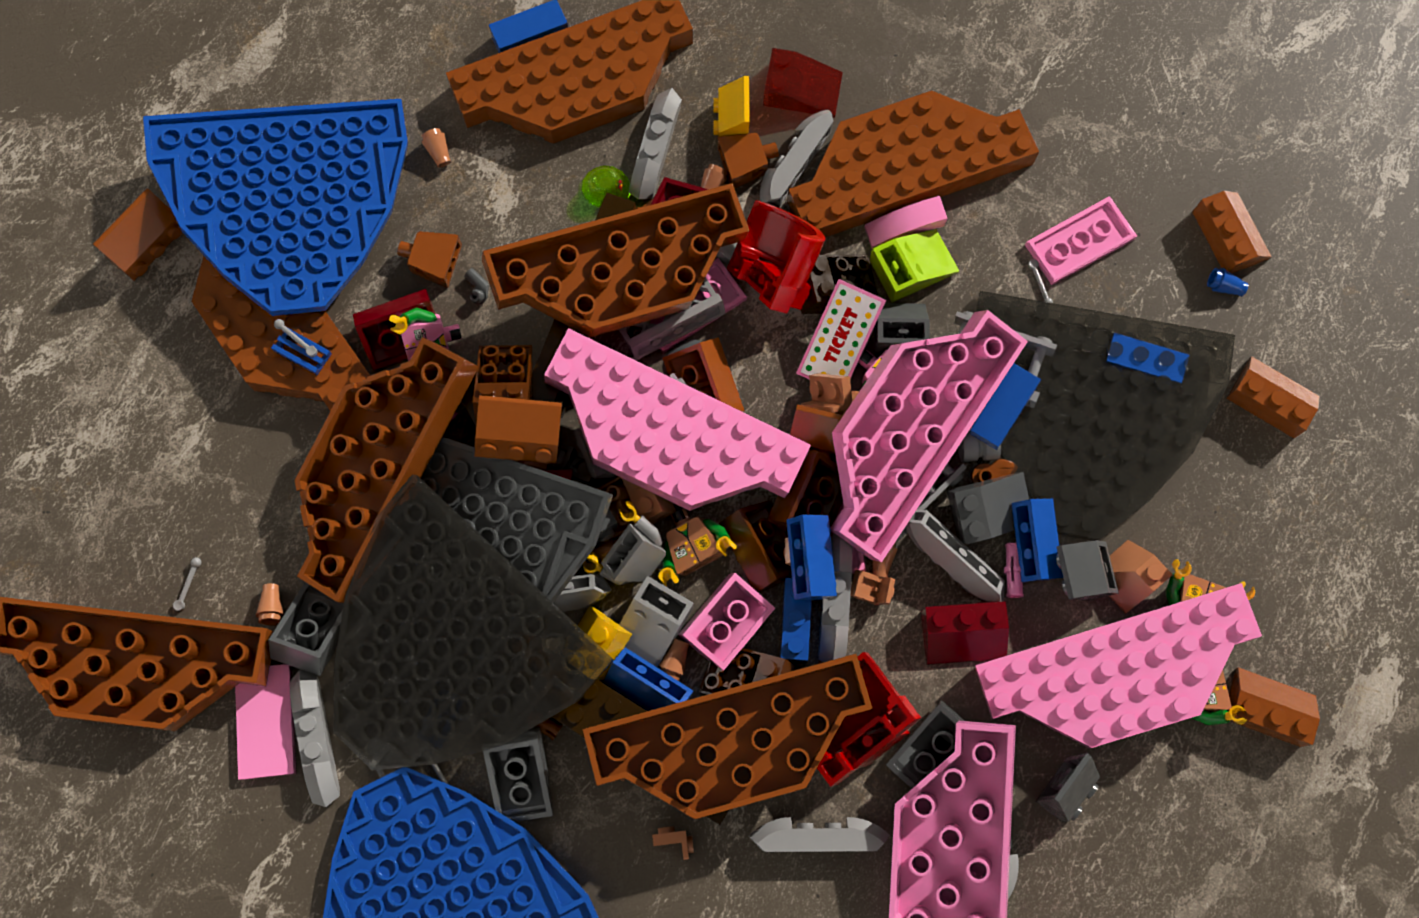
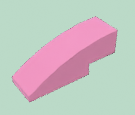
M940 196L888 213L865 224L864 228L871 249L895 238L944 227L947 215Z

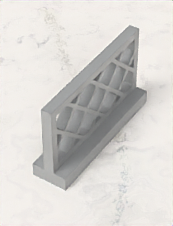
M706 277L699 291L708 292L711 297L703 301L694 299L689 309L680 313L676 312L666 315L663 322L657 325L651 324V320L631 325L642 328L641 333L631 339L628 335L630 326L618 329L635 361L726 314L723 300L718 293L716 294Z

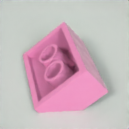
M731 573L678 635L699 654L724 671L774 611L775 607L736 573Z

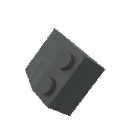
M1023 472L947 490L956 535L964 544L990 539L1015 530L1011 503L1029 499Z
M305 582L269 638L270 658L321 676L335 651L354 604L336 602Z
M941 700L887 762L886 766L911 788L915 787L955 752L956 723L965 720Z
M533 727L486 735L482 749L495 810L514 822L553 816L546 753L541 728Z
M1084 753L1067 757L1035 802L1061 822H1069L1070 819L1074 821L1083 810L1080 805L1086 797L1088 799L1091 798L1098 789L1096 782L1100 775L1092 756Z

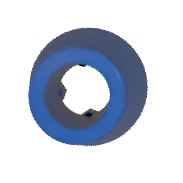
M1225 268L1213 269L1207 281V286L1213 292L1234 294L1242 297L1248 289L1247 282L1241 280Z

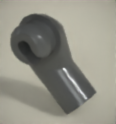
M471 268L464 275L473 285L470 300L476 304H483L488 298L489 284L477 271Z

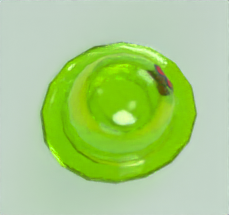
M604 165L595 167L587 173L582 181L581 190L584 198L590 204L600 208L606 192L628 199L630 197V182L621 170L613 166Z

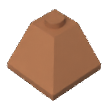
M1127 540L1110 555L1119 594L1109 597L1126 614L1153 593L1173 574L1154 554Z

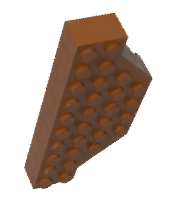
M641 0L446 72V76L467 128L488 120L498 123L503 122L511 125L513 129L529 135L535 134L543 137L545 141L554 144L644 110L651 91L655 88L662 67L670 53L693 44V28L680 0Z
M931 90L841 121L813 180L790 188L787 203L793 215L819 229L825 237L871 222L908 205L937 196L942 197L1034 164L1039 150L1020 109L996 117Z
M733 183L484 250L482 263L498 310L525 303L589 337H594L689 309L720 247L743 241L750 230Z
M203 255L191 302L245 382L254 391L278 393L282 396L314 399L315 401L324 402L331 411L345 385L368 379L367 377L370 374L326 311L271 316L228 282ZM275 320H283L287 328L332 353L318 376L271 349L273 344L276 345L278 342L277 338L279 335L282 336L284 333L283 330L274 327ZM291 337L288 338V340H290L291 342H293V343L299 345V344H298L295 340H293ZM286 345L282 347V349L315 367L318 364ZM317 353V356L322 358L323 355Z
M424 337L421 338L410 361L400 364L401 367L390 371L384 370L368 376L366 380L358 383L353 382L343 387L294 480L296 491H300L302 520L304 527H307L310 540L307 542L309 554L297 577L336 602L355 604L393 532L392 524L396 510L403 503L409 501L479 368L476 364Z
M0 597V655L14 656L17 662L21 663L28 674L27 677L38 693L42 694L52 714L57 717L175 732L239 683L265 687L267 684L271 663L269 638L273 631L267 628Z
M857 654L589 727L583 729L597 786L627 779L688 816L698 819L805 789L844 717L869 711L872 709Z

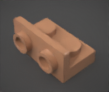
M819 373L809 375L812 401L801 403L802 406L840 415L843 414V410L849 408L852 403L850 376Z

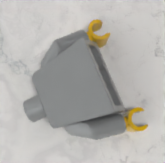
M630 501L625 503L631 509V512L626 514L619 509V513L624 521H633L634 524L627 526L601 564L598 563V556L594 552H591L587 557L593 563H587L586 561L583 563V568L587 573L598 571L601 577L617 585H624L633 581L644 582L646 577H650L655 569H662V561L666 556V551L661 546L663 540L658 529L643 515L639 517L633 503Z

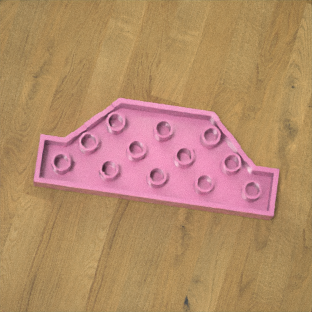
M989 310L974 312L960 334L891 345L832 432L844 508L830 527L831 531L869 559L882 562L1028 341Z
M569 328L544 374L546 384L569 394L594 465L689 511L758 487H762L785 498L811 446Z
M1240 583L975 665V671L992 719L1020 712L1087 748H1094L1201 715L1234 645L1257 639L1262 634L1243 585Z
M958 721L956 723L955 752L895 803L889 918H1007L1016 725Z

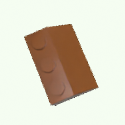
M147 188L93 245L114 266L135 281L147 271L148 266L156 258L163 255L166 247L173 240L181 236L182 231L171 209Z
M1222 191L1202 199L1192 211L1221 268L1235 273L1272 257L1238 193Z
M719 337L697 343L663 357L668 375L674 373L678 379L682 378L687 386L741 412L745 411Z
M1252 356L1226 398L1292 438H1296L1307 430L1319 406V395Z
M479 395L474 457L556 464L562 403Z
M797 404L790 435L810 444L809 450L819 451L829 459L836 460L832 432L843 415Z
M1239 667L1236 668L1229 697L1231 706L1240 705L1246 710L1238 711L1235 714L1236 719L1245 718L1247 720L1241 726L1299 747L1314 744L1320 721L1316 695Z

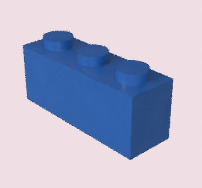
M557 0L549 1L489 24L491 37L498 53L568 28L567 20Z
M1114 333L1108 340L1101 367L1108 368L1107 372L1109 374L1121 376L1124 373L1131 375L1132 380L1135 382L1147 383V381L1157 383L1159 389L1170 391L1172 388L1176 389L1182 384L1189 355Z
M1013 363L982 413L972 425L970 435L998 450L1038 387L1041 379Z
M1053 498L1028 499L1011 503L1019 566L1021 568V582L1064 578L1062 570L1058 567L1056 561L1059 539Z
M800 515L787 519L794 600H822L837 596L829 516Z
M785 578L783 587L780 658L795 664H806L809 656L811 600H794L792 578Z
M626 647L612 662L603 681V684L646 711L687 701L693 693L692 689Z

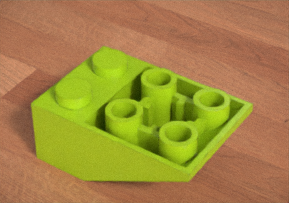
M937 229L890 240L873 248L869 259L892 303L959 273V269Z

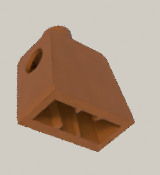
M757 133L718 137V152L723 167L728 172L726 175L729 184L733 183L734 189L764 176L768 170L767 160L779 157L776 143L762 145Z
M420 231L416 234L413 244L404 241L399 243L397 255L408 258L407 265L413 274L448 288L462 243L456 234Z

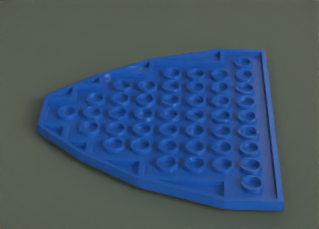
M401 99L143 116L147 163L181 231L228 282L271 316L326 311L363 266L392 214L408 147Z
M405 766L353 792L332 857L323 918H599L589 894L526 828L499 813L470 793Z

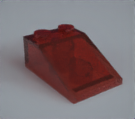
M772 48L763 106L809 114L829 110L832 113V117L835 118L843 72L801 53Z

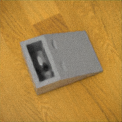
M647 576L619 624L632 633L625 647L658 668L694 609V603Z

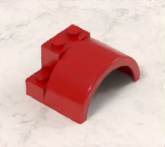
M755 200L746 221L750 231L743 241L737 243L727 270L737 279L744 280L760 294L759 300L769 309L786 314L790 307L801 310L811 288L807 281L826 238L819 229L785 210ZM759 256L773 262V264L759 260Z
M862 652L857 658L872 709L844 717L817 767L830 787L841 783L858 768L869 766L909 734L907 729L921 719L906 696L899 695L867 652Z

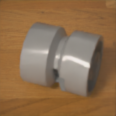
M969 430L958 446L959 458L962 463L976 462L979 457L984 461L997 460L1001 455V445L998 450H995L970 435Z

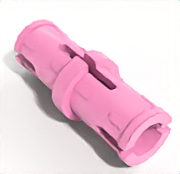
M1017 543L1005 544L1006 567H1004V574L1007 577L1006 597L1022 598L1024 597L1023 582H1021Z

